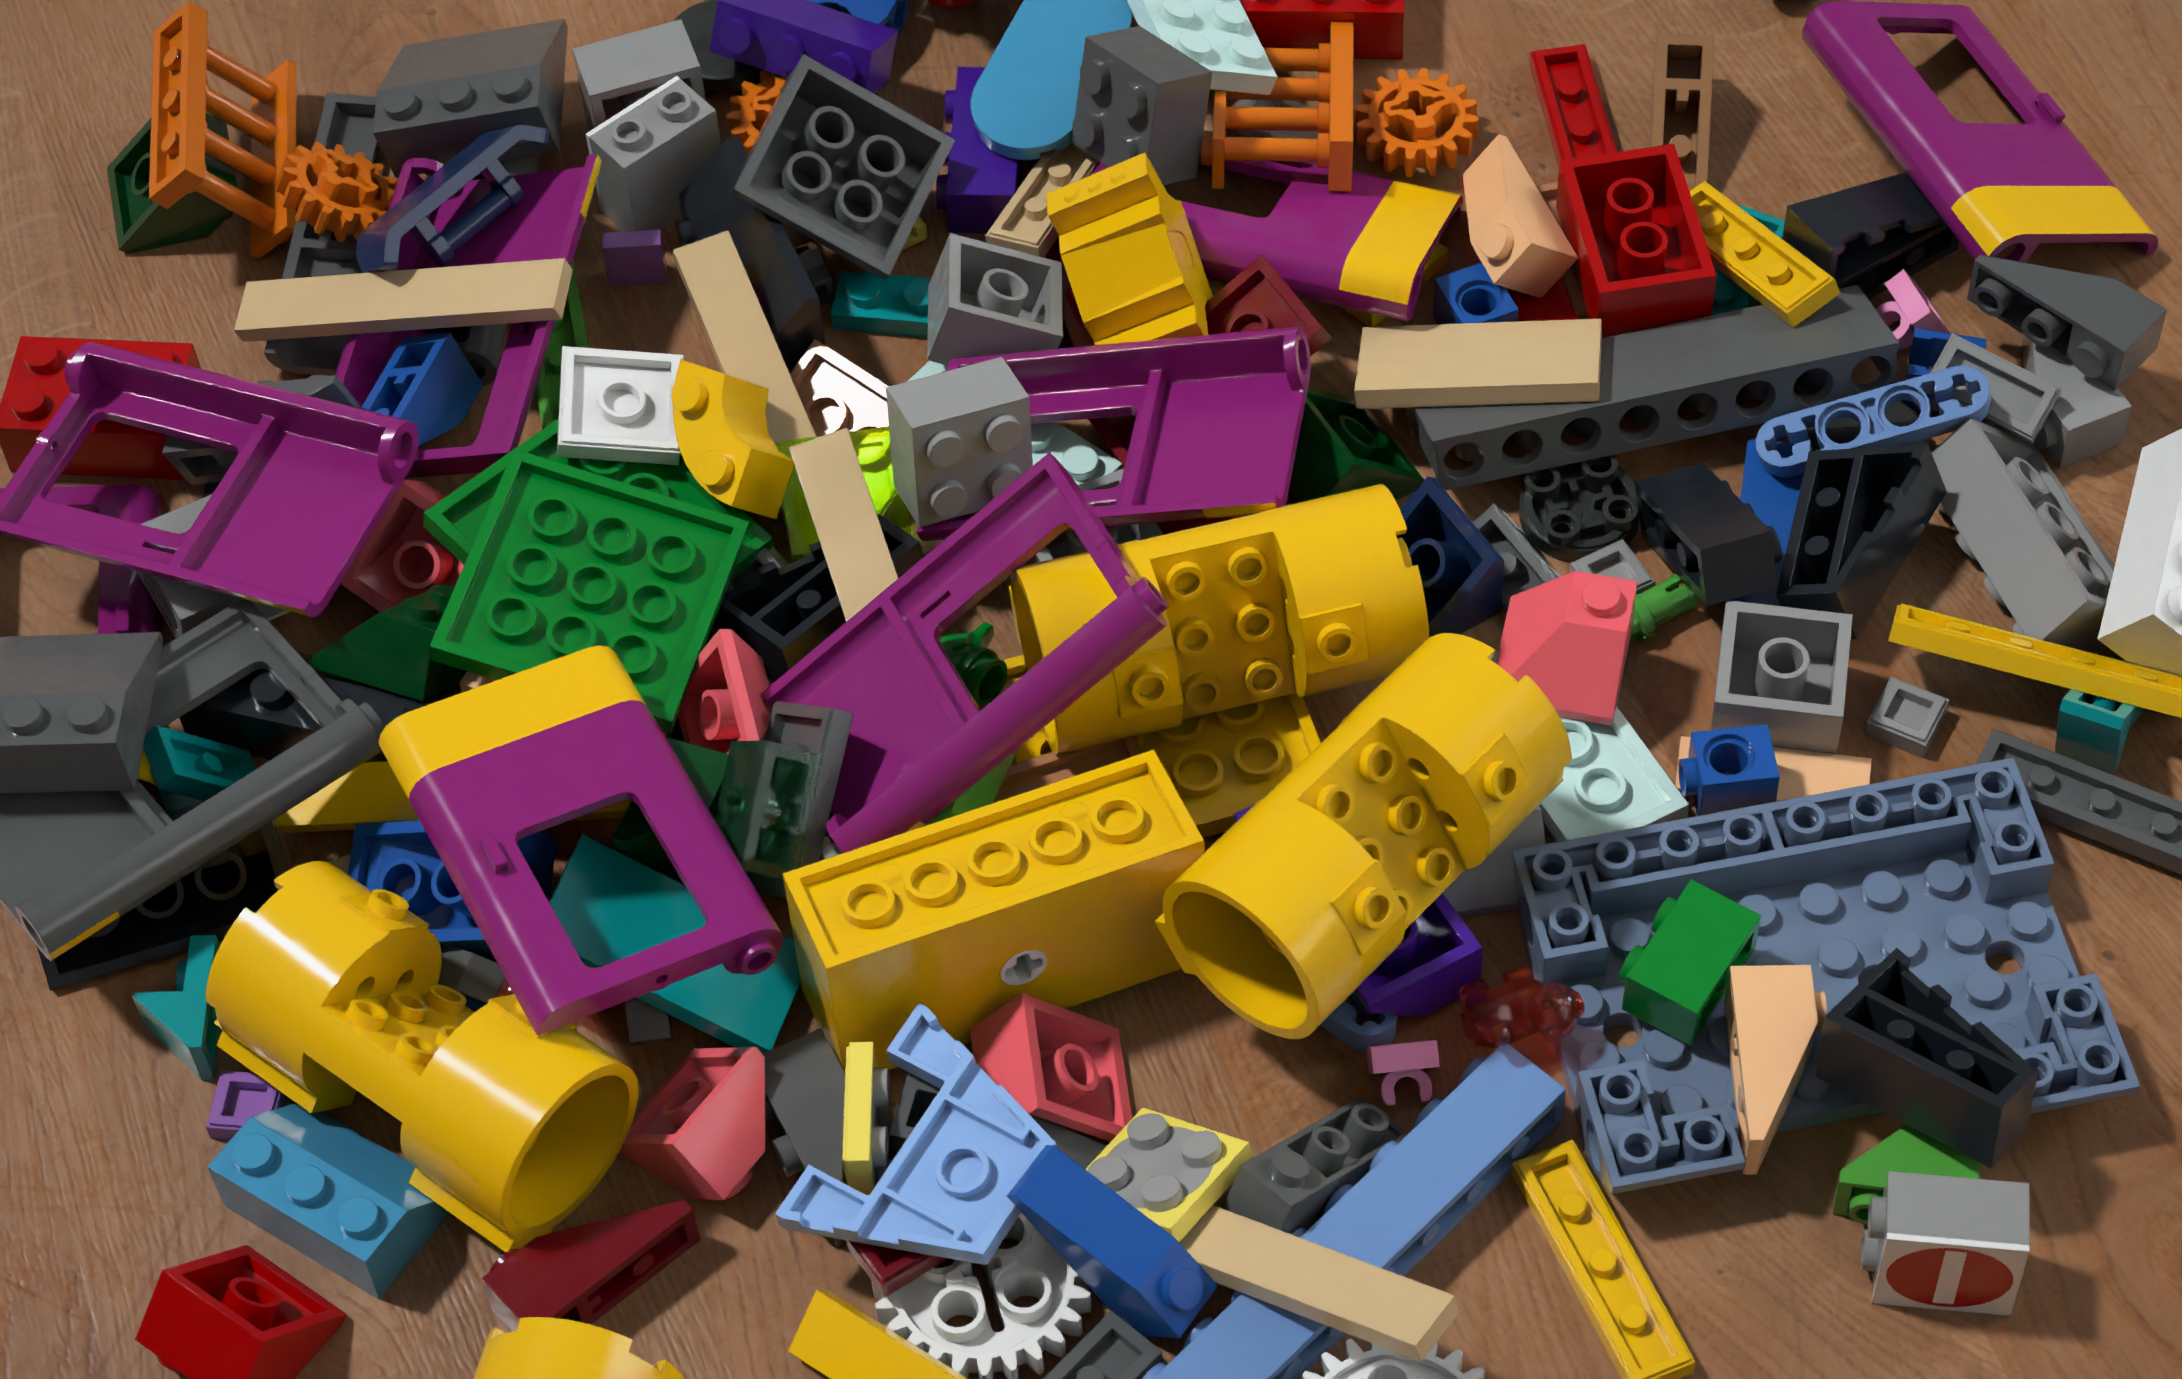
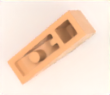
M1498 134L1463 173L1470 243L1494 284L1542 298L1575 263L1578 256L1508 138Z
M1811 965L1730 966L1724 998V1009L1739 1143L1746 1162L1745 1169H1742L1743 1175L1757 1174L1810 1059L1816 1031H1822L1824 1016L1827 1014L1826 996L1824 991H1814Z

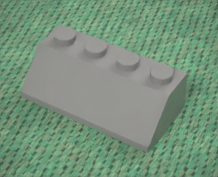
M1968 418L1931 452L1947 490L1937 508L1945 515H1948L1958 529L1954 534L1956 542L1968 556L1978 561L1987 575L1983 579L1986 589L2000 604L2007 606L2016 620V623L2012 626L2014 633L2086 652L2106 646L2098 640V635L2115 566L2036 445H2031L2013 435L1975 419Z

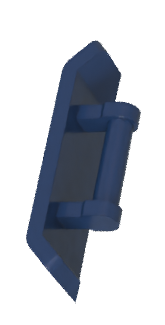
M515 125L486 132L479 136L359 235L356 258L361 271L384 272L395 270L399 259L400 238L409 230L436 265L440 267L446 265L454 258V252L505 210L515 208L525 199L523 190L507 172L498 158L511 147L535 148L547 145L550 129ZM481 172L491 185L492 191L439 234L427 216Z

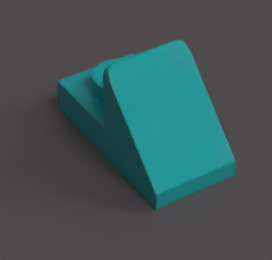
M2071 689L2062 699L2060 705L2055 753L2104 772L2115 773L2119 766L2130 727L2141 716L2144 708Z
M157 725L144 738L143 749L151 767V776L158 785V790L167 812L205 802L256 770L250 751Z
M216 935L190 936L187 961H179L177 965V991L136 992L132 995L145 1027L201 1080H215L219 1047L216 1045L221 1035V1029L214 1024L217 1020L216 1010L206 1002L208 976L215 955L220 947Z

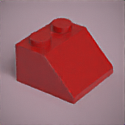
M244 1245L162 1270L135 1340L157 1355L158 1361L164 1367L182 1373L189 1379H294L342 1326L346 1313L250 1246Z

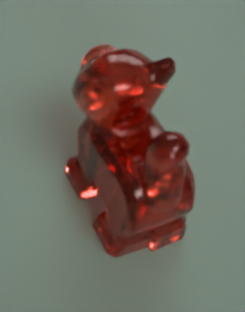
M1526 966L1505 972L1503 974L1505 986L1489 990L1487 982L1481 979L1462 985L1458 992L1463 1011L1459 1015L1465 1036L1473 1040L1474 1044L1483 1048L1501 1047L1507 1043L1511 1044L1539 1032L1554 1048L1559 1049L1561 1048V1041L1573 1031L1578 1019L1585 1011L1584 1001L1577 991L1560 982L1545 985L1541 981L1535 980L1533 972Z

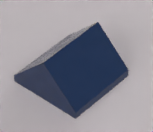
M1428 476L1401 508L1400 511L1404 518L1407 532L1397 535V538L1404 539L1410 553L1412 566L1418 565L1426 602L1430 638L1442 633L1461 634L1501 613L1504 559L1435 478Z

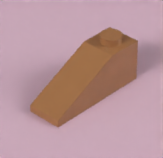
M1657 33L1653 56L1650 147L1667 144L1675 145L1689 191H1691L1702 182L1708 181L1715 35Z

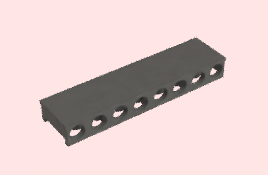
M1854 285L1840 288L1841 294L1794 328L1764 305L1602 338L1599 401L1405 408L1407 431L1410 437L1416 436L1435 472V479L1445 490L1761 424L1782 415L1897 383V351L1900 350V343L1860 287ZM1870 357L1881 375L1875 381L1868 384L1854 382L1851 379L1854 367L1863 359ZM1798 378L1802 384L1808 387L1822 389L1811 396H1800L1794 392L1793 387ZM1741 389L1742 393L1748 398L1764 402L1755 408L1745 409L1738 406L1735 399ZM1684 401L1689 409L1706 414L1700 419L1686 421L1678 416L1677 411L1680 404ZM1627 412L1630 420L1638 424L1648 425V427L1637 433H1627L1620 428L1619 422ZM1569 424L1571 431L1575 434L1591 438L1583 444L1573 446L1562 441L1561 433L1565 426ZM1512 435V441L1517 446L1533 450L1523 457L1512 458L1503 452L1502 447L1506 439ZM1454 447L1457 457L1474 463L1463 470H1452L1444 464L1443 460L1446 453Z

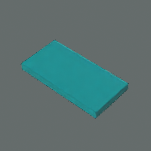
M583 834L577 842L549 900L580 959L590 968L602 967L700 929L706 924L685 885ZM783 935V945L778 952L776 961L761 973L755 975H746L744 973L732 974L720 964L674 982L661 990L651 991L636 998L733 1047H757L761 1053L772 1050L801 982L794 940Z

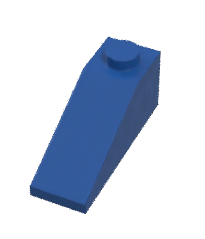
M450 332L402 338L361 409L414 422L418 431V446L461 425L462 421L467 417L470 407L481 390L483 383Z
M1046 1145L1007 1195L1011 1202L1109 1310L1113 1311L1143 1336L1180 1338L1218 1287L1176 1238L1054 1145Z

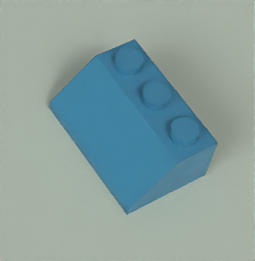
M297 1103L251 1116L207 1167L225 1207L378 1300L381 1299L450 1214V1212L409 1184L415 1167L408 1163V1161L325 1112L310 1113Z

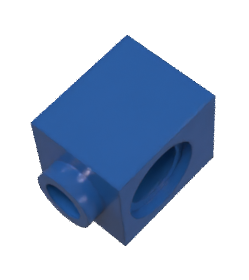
M1482 263L1435 278L1433 317L1437 324L1518 322L1519 309L1505 287L1493 283Z
M1768 724L1691 732L1688 758L1679 759L1678 773L1683 797L1693 796L1697 816L1776 802L1780 775ZM1719 772H1729L1734 775H1725Z

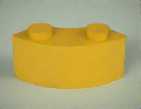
M680 359L671 398L675 434L680 452L688 469L697 482L709 494L732 507L776 519L794 467V462L778 450L769 435L765 413L769 388Z

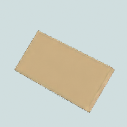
M1601 319L1363 327L1354 390L1356 408L1385 409L1599 401L1602 351Z

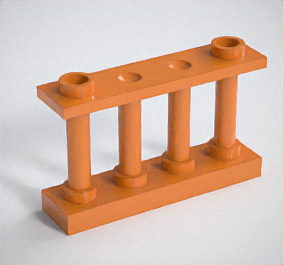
M188 1L154 30L149 199L168 209L187 193L191 194L195 191L250 221V255L260 260L277 245L286 243L292 237L296 222V209L284 208L281 205L284 195L276 192L275 189L286 155H293L296 149V102L298 98L296 91V64L287 59L265 78L209 46L207 38L208 11ZM206 70L252 96V112L208 87ZM206 112L251 137V153L207 129ZM205 154L251 179V196L207 172Z
M1331 21L1330 43H1319V49L1263 48L1274 71L1318 72V78L1277 77L1270 95L1215 90L1213 131H1203L1201 144V166H1212V189H1224L1225 160L1317 162V168H1328V191H1351L1353 162V22ZM1227 99L1318 101V108L1227 106ZM1226 130L1317 131L1318 139L1226 137Z

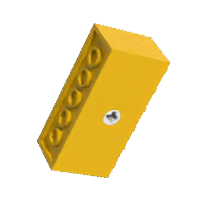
M1154 750L846 853H842L835 843H831L829 837H824L819 862L783 873L802 991L819 1028L822 1029L844 1072L846 1070V1047H849V1042H873L878 1068L888 1067L890 1070L898 1066L890 1063L886 1050L918 1003L930 1009L937 1017L939 1024L955 1041L959 1040L962 1044L971 1042L970 1028L1021 993L1067 1009L1182 969L1154 921L1163 913V896L1167 888L1205 853L1204 839Z

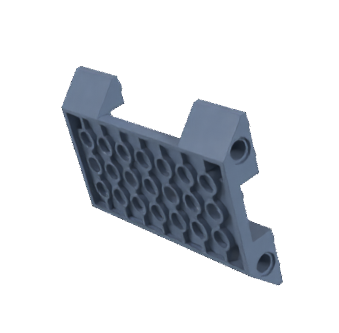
M2014 758L1512 850L1511 858L1526 952L1590 1168L1611 1194L1745 1169L1746 1162L1738 1135L1724 1009L1725 996L1692 1046L1622 1010L1625 983L1619 980V973L1628 954L1636 945L1643 948L1647 946L1655 934L1651 931V927L1659 908L1669 896L1677 900L1691 879L1761 915L1756 947L1744 966L1811 965L1814 991L1825 992L1827 1014L1892 951L1898 948L1910 959L1909 970L1929 988L1939 984L1952 996L1951 1007L1971 1025L1981 1021L2038 1072L2030 1114L2139 1093V1081L2097 973L2079 976L2047 891L2055 863ZM1993 955H2006L2013 958L2019 964L2020 970L2013 974H2000L1988 966L1986 959ZM1566 994H1570L1573 997V1003L1568 1001ZM1578 994L1581 995L1584 1001V1010L1580 1007ZM1578 1015V1019H1577V1021H1576V1023H1575V1025H1574V1020H1575L1576 1016ZM1624 1026L1634 1030L1640 1039L1631 1046L1620 1047L1610 1043L1605 1038L1604 1033L1610 1028ZM1816 1031L1810 1059L1776 1133L1883 1113L1877 1108L1815 1076L1822 1031Z

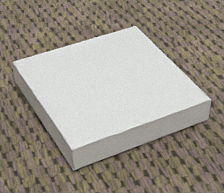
M562 346L557 457L679 465L681 452L675 434L671 393L675 384L680 359L683 360V355Z

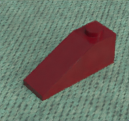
M680 1200L535 1237L521 1249L510 1250L499 1257L491 1267L490 1272L481 1278L492 1311L511 1332L516 1331L520 1318L528 1317L558 1318L592 1325L700 1241L693 1208L685 1200Z

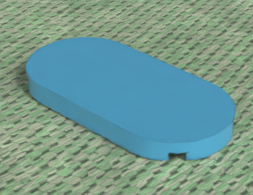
M1023 0L977 81L971 96V112L974 125L979 131V137L989 149L1007 158L1032 160L1041 158V153L1048 152L1055 148V153L1071 144L1085 37L1133 27L1132 11L1127 0Z

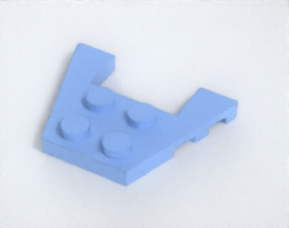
M918 1003L886 1052L890 1063L940 1088V1091L871 1194L865 1195L808 1165L775 1213V1216L780 1226L791 1231L987 1265L1021 1213L1007 1195L1046 1145L1057 1147V1144L1001 1084L998 1086L975 1062L974 1056L959 1040L955 1041L945 1031L930 1009Z

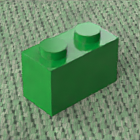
M1691 879L1677 900L1669 896L1659 908L1651 927V931L1655 934L1647 946L1643 948L1636 945L1628 954L1619 973V980L1625 983L1622 1010L1692 1046L1725 996L1730 966H1744L1755 950L1761 915Z

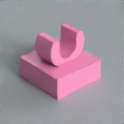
M1902 270L1884 283L1896 302L1883 303L1876 308V311L1888 327L1895 321L1901 320L1899 327L1892 332L1900 343L1899 351L1905 350L1912 345L1915 328L1951 333L1925 292L1905 270Z
M1437 1040L1365 1047L1368 1073L1387 1072L1383 1076L1379 1087L1380 1096L1385 1105H1395L1394 1086L1402 1077H1410L1416 1082L1420 1102L1430 1101L1432 1083L1428 1075L1421 1069L1440 1067Z

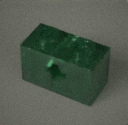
M731 741L715 821L750 879L784 882L783 873L801 868L824 755L771 741Z

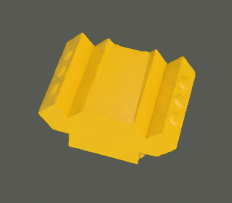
M1145 152L1046 194L1047 214L1059 235L1060 255L1083 324L1095 345L1208 335L1205 305L1213 295L1182 202L1175 200L1167 193Z

